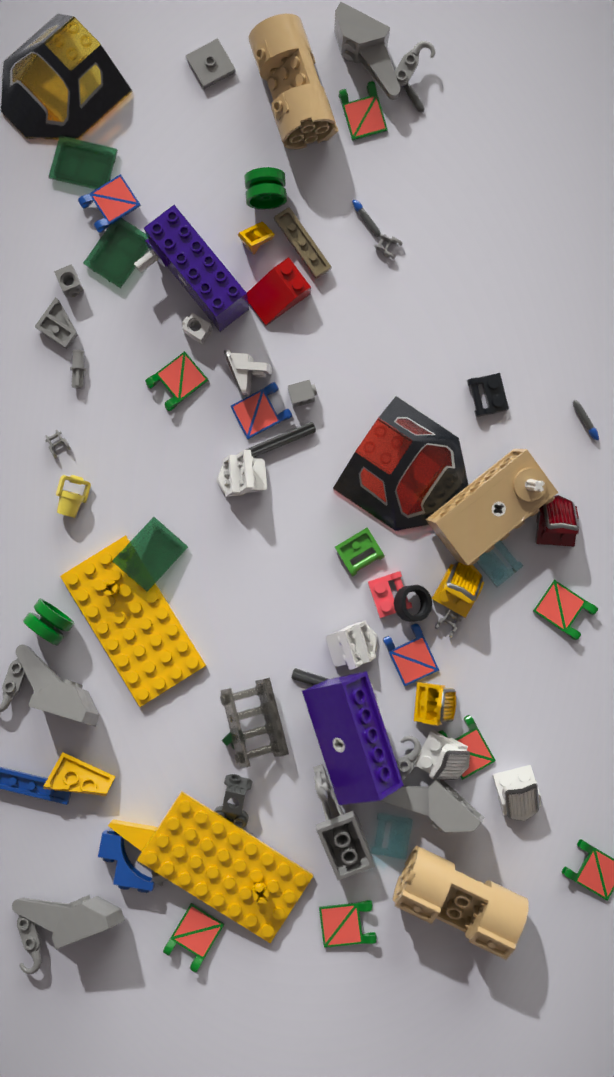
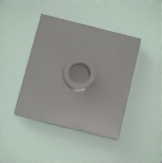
M218 38L185 55L203 89L236 72L234 65Z

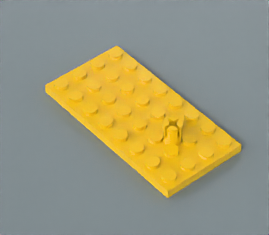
M126 535L60 576L139 707H142L207 666Z
M183 791L180 792L137 858V861L268 943L272 942L313 878L311 872Z

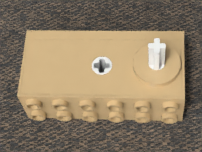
M513 449L429 516L426 521L456 561L467 566L473 565L484 552H490L495 547L494 544L499 540L506 539L510 535V531L521 527L525 523L524 520L526 518L536 515L540 511L539 508L552 502L554 496L559 492L527 449Z

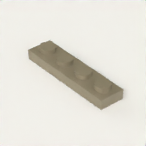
M290 207L274 216V221L315 279L331 270L332 266Z

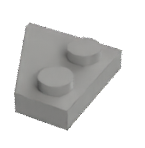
M56 297L35 325L36 329L68 349L78 334Z

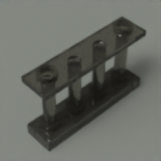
M270 677L256 680L254 688L232 693L231 688L220 690V700L225 707L236 752L235 760L239 767L251 766L249 759L272 752L274 757L289 754ZM255 695L259 696L261 703L259 707L237 713L235 701ZM260 714L264 715V726L242 732L239 720ZM265 733L269 735V745L247 751L245 739Z

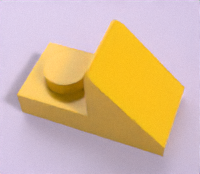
M263 221L238 234L241 242L253 255L256 254L260 245L272 240L275 235Z

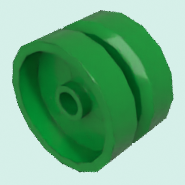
M262 167L253 169L245 174L246 204L249 207L262 210L274 209L287 202L286 189L284 188L286 186L285 173L282 170Z
M39 598L34 605V609L38 614L28 613L23 622L38 636L58 646L64 639L63 633L60 630L70 631L75 623L58 608Z

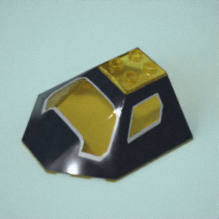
M57 14L3 61L1 113L26 139L40 137L60 140V138L79 140L132 92V89L100 42L74 16Z

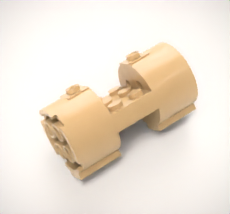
M279 14L263 20L252 29L248 40L260 76L268 83L273 98L271 110L284 146L288 149H302L307 147L306 144L313 143L316 140L317 143L328 141L338 132V128L325 89L320 84L314 66L316 62L300 17L294 14Z
M415 846L404 864L406 866L401 876L397 880L393 893L395 906L431 924L435 919H439L465 932V936L469 939L470 943L507 960L515 950L516 943L523 931L528 915V899L490 880L482 883L472 879L464 873L456 871L453 862L424 848Z

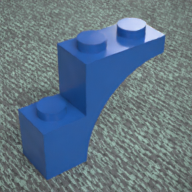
M105 830L101 836L98 857L103 858L105 862L117 860L113 885H118V888L128 890L130 887L137 888V891L142 893L153 891L155 887L153 879L138 871L130 862L126 854L124 838L115 831Z

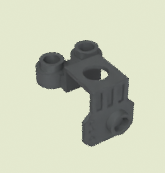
M237 774L227 775L224 781L227 788L223 806L216 807L214 811L227 820L232 819V823L238 827H245L249 816L242 810L246 790L251 789L253 781L249 778L240 777ZM236 798L239 801V805L228 803V800Z

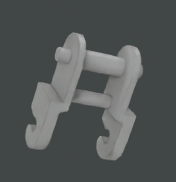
M380 234L381 240L374 247L377 251L383 252L384 256L391 257L394 260L396 256L387 250L392 243H398L399 246H402V241L393 236L389 238L385 234ZM384 241L388 242L385 248L382 247Z
M58 430L50 437L45 436V441L50 444L48 448L54 458H57L54 446L61 442L65 443L68 450H71L67 440L63 439L60 435L62 432ZM56 437L60 438L59 441L52 444L51 440L55 439Z
M449 609L445 611L446 615L444 618L439 619L435 628L438 629L442 621L452 625L453 629L449 634L451 638L458 628L456 627L458 621L461 622L462 619H460L461 615L457 616ZM448 615H449L450 617L454 618L456 621H455L454 623H452L451 621L447 620L446 618H447Z

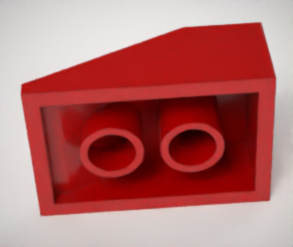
M288 257L269 271L247 292L248 303L264 325L267 326L311 294V286Z

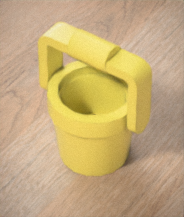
M62 475L56 491V496H59L57 513L76 518L81 503H86L91 487L90 482L84 481L82 477L75 475ZM65 480L79 485L84 484L83 495L62 490Z

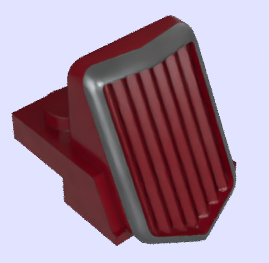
M556 495L552 502L544 504L539 508L540 511L537 513L535 543L575 547L576 534H579L577 506L571 500Z

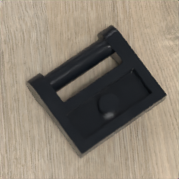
M500 373L467 380L476 408L474 411L476 417L499 413L509 409ZM479 384H482L488 408H483L478 389Z

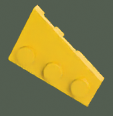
M62 752L43 789L106 796L115 780V776Z

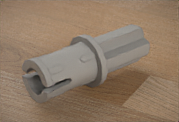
M73 350L72 367H70L72 371V387L79 389L83 387V373L86 370L84 368V351Z

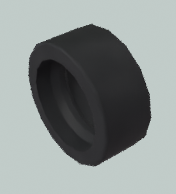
M404 586L395 595L394 609L397 615L404 621H422L431 612L432 597L423 586ZM410 592H415L420 599L421 606L416 615L410 614L406 608L405 601Z

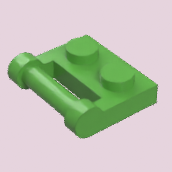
M368 527L334 547L352 577L357 574V571L377 559L381 560L385 557ZM371 547L373 548L374 553L354 565L351 564V559Z

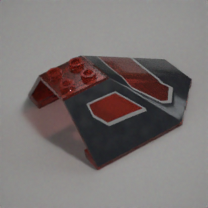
M395 396L358 446L333 489L394 531L429 525L426 519L468 486L459 438Z

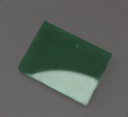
M60 135L48 177L49 179L96 190L110 181L118 150Z
M121 218L107 228L83 264L121 289L135 269L134 263L143 257L149 249L145 243V240L148 239L147 235Z
M153 517L112 562L148 592L184 553L188 546L159 520Z

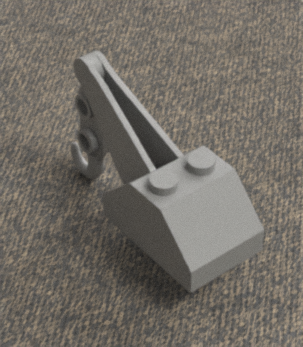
M340 2L335 10L334 33L341 55L348 61H354L357 64L362 63L391 100L399 97L400 87L407 85L418 66L421 49H430V57L434 58V46L430 42L421 41L403 56L394 72L387 52L390 27L343 2Z
M19 645L16 648L18 658L10 664L2 686L3 701L0 705V712L6 710L11 700L19 693L26 674L35 692L31 696L29 707L96 726L99 713L89 692L82 689L83 685L66 679L63 681L29 646Z
M406 736L401 739V743L411 741L414 744V749L411 753L396 761L402 781L412 772L416 759L421 752V744L413 736ZM435 780L431 786H403L380 800L429 816L432 820L431 824L438 831L473 832L484 819L475 808L444 780Z
M323 764L313 767L315 789L322 801L326 821L316 824V831L337 880L375 867L358 817L354 811L344 814L341 805L338 804ZM329 793L340 816L335 818L331 816L327 801Z
M90 895L69 904L24 897L15 900L12 903V910L19 914L17 920L19 934L23 947L31 955L34 962L32 968H26L23 963H20V968L26 974H34L41 966V939L36 924L53 932L52 939L55 949L110 929L125 921L121 908L99 896L90 898Z

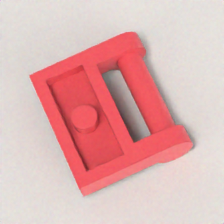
M401 571L368 581L379 618L396 613L394 598L388 581L394 580L398 592L399 589L404 587L401 580ZM406 597V608H412L411 602Z

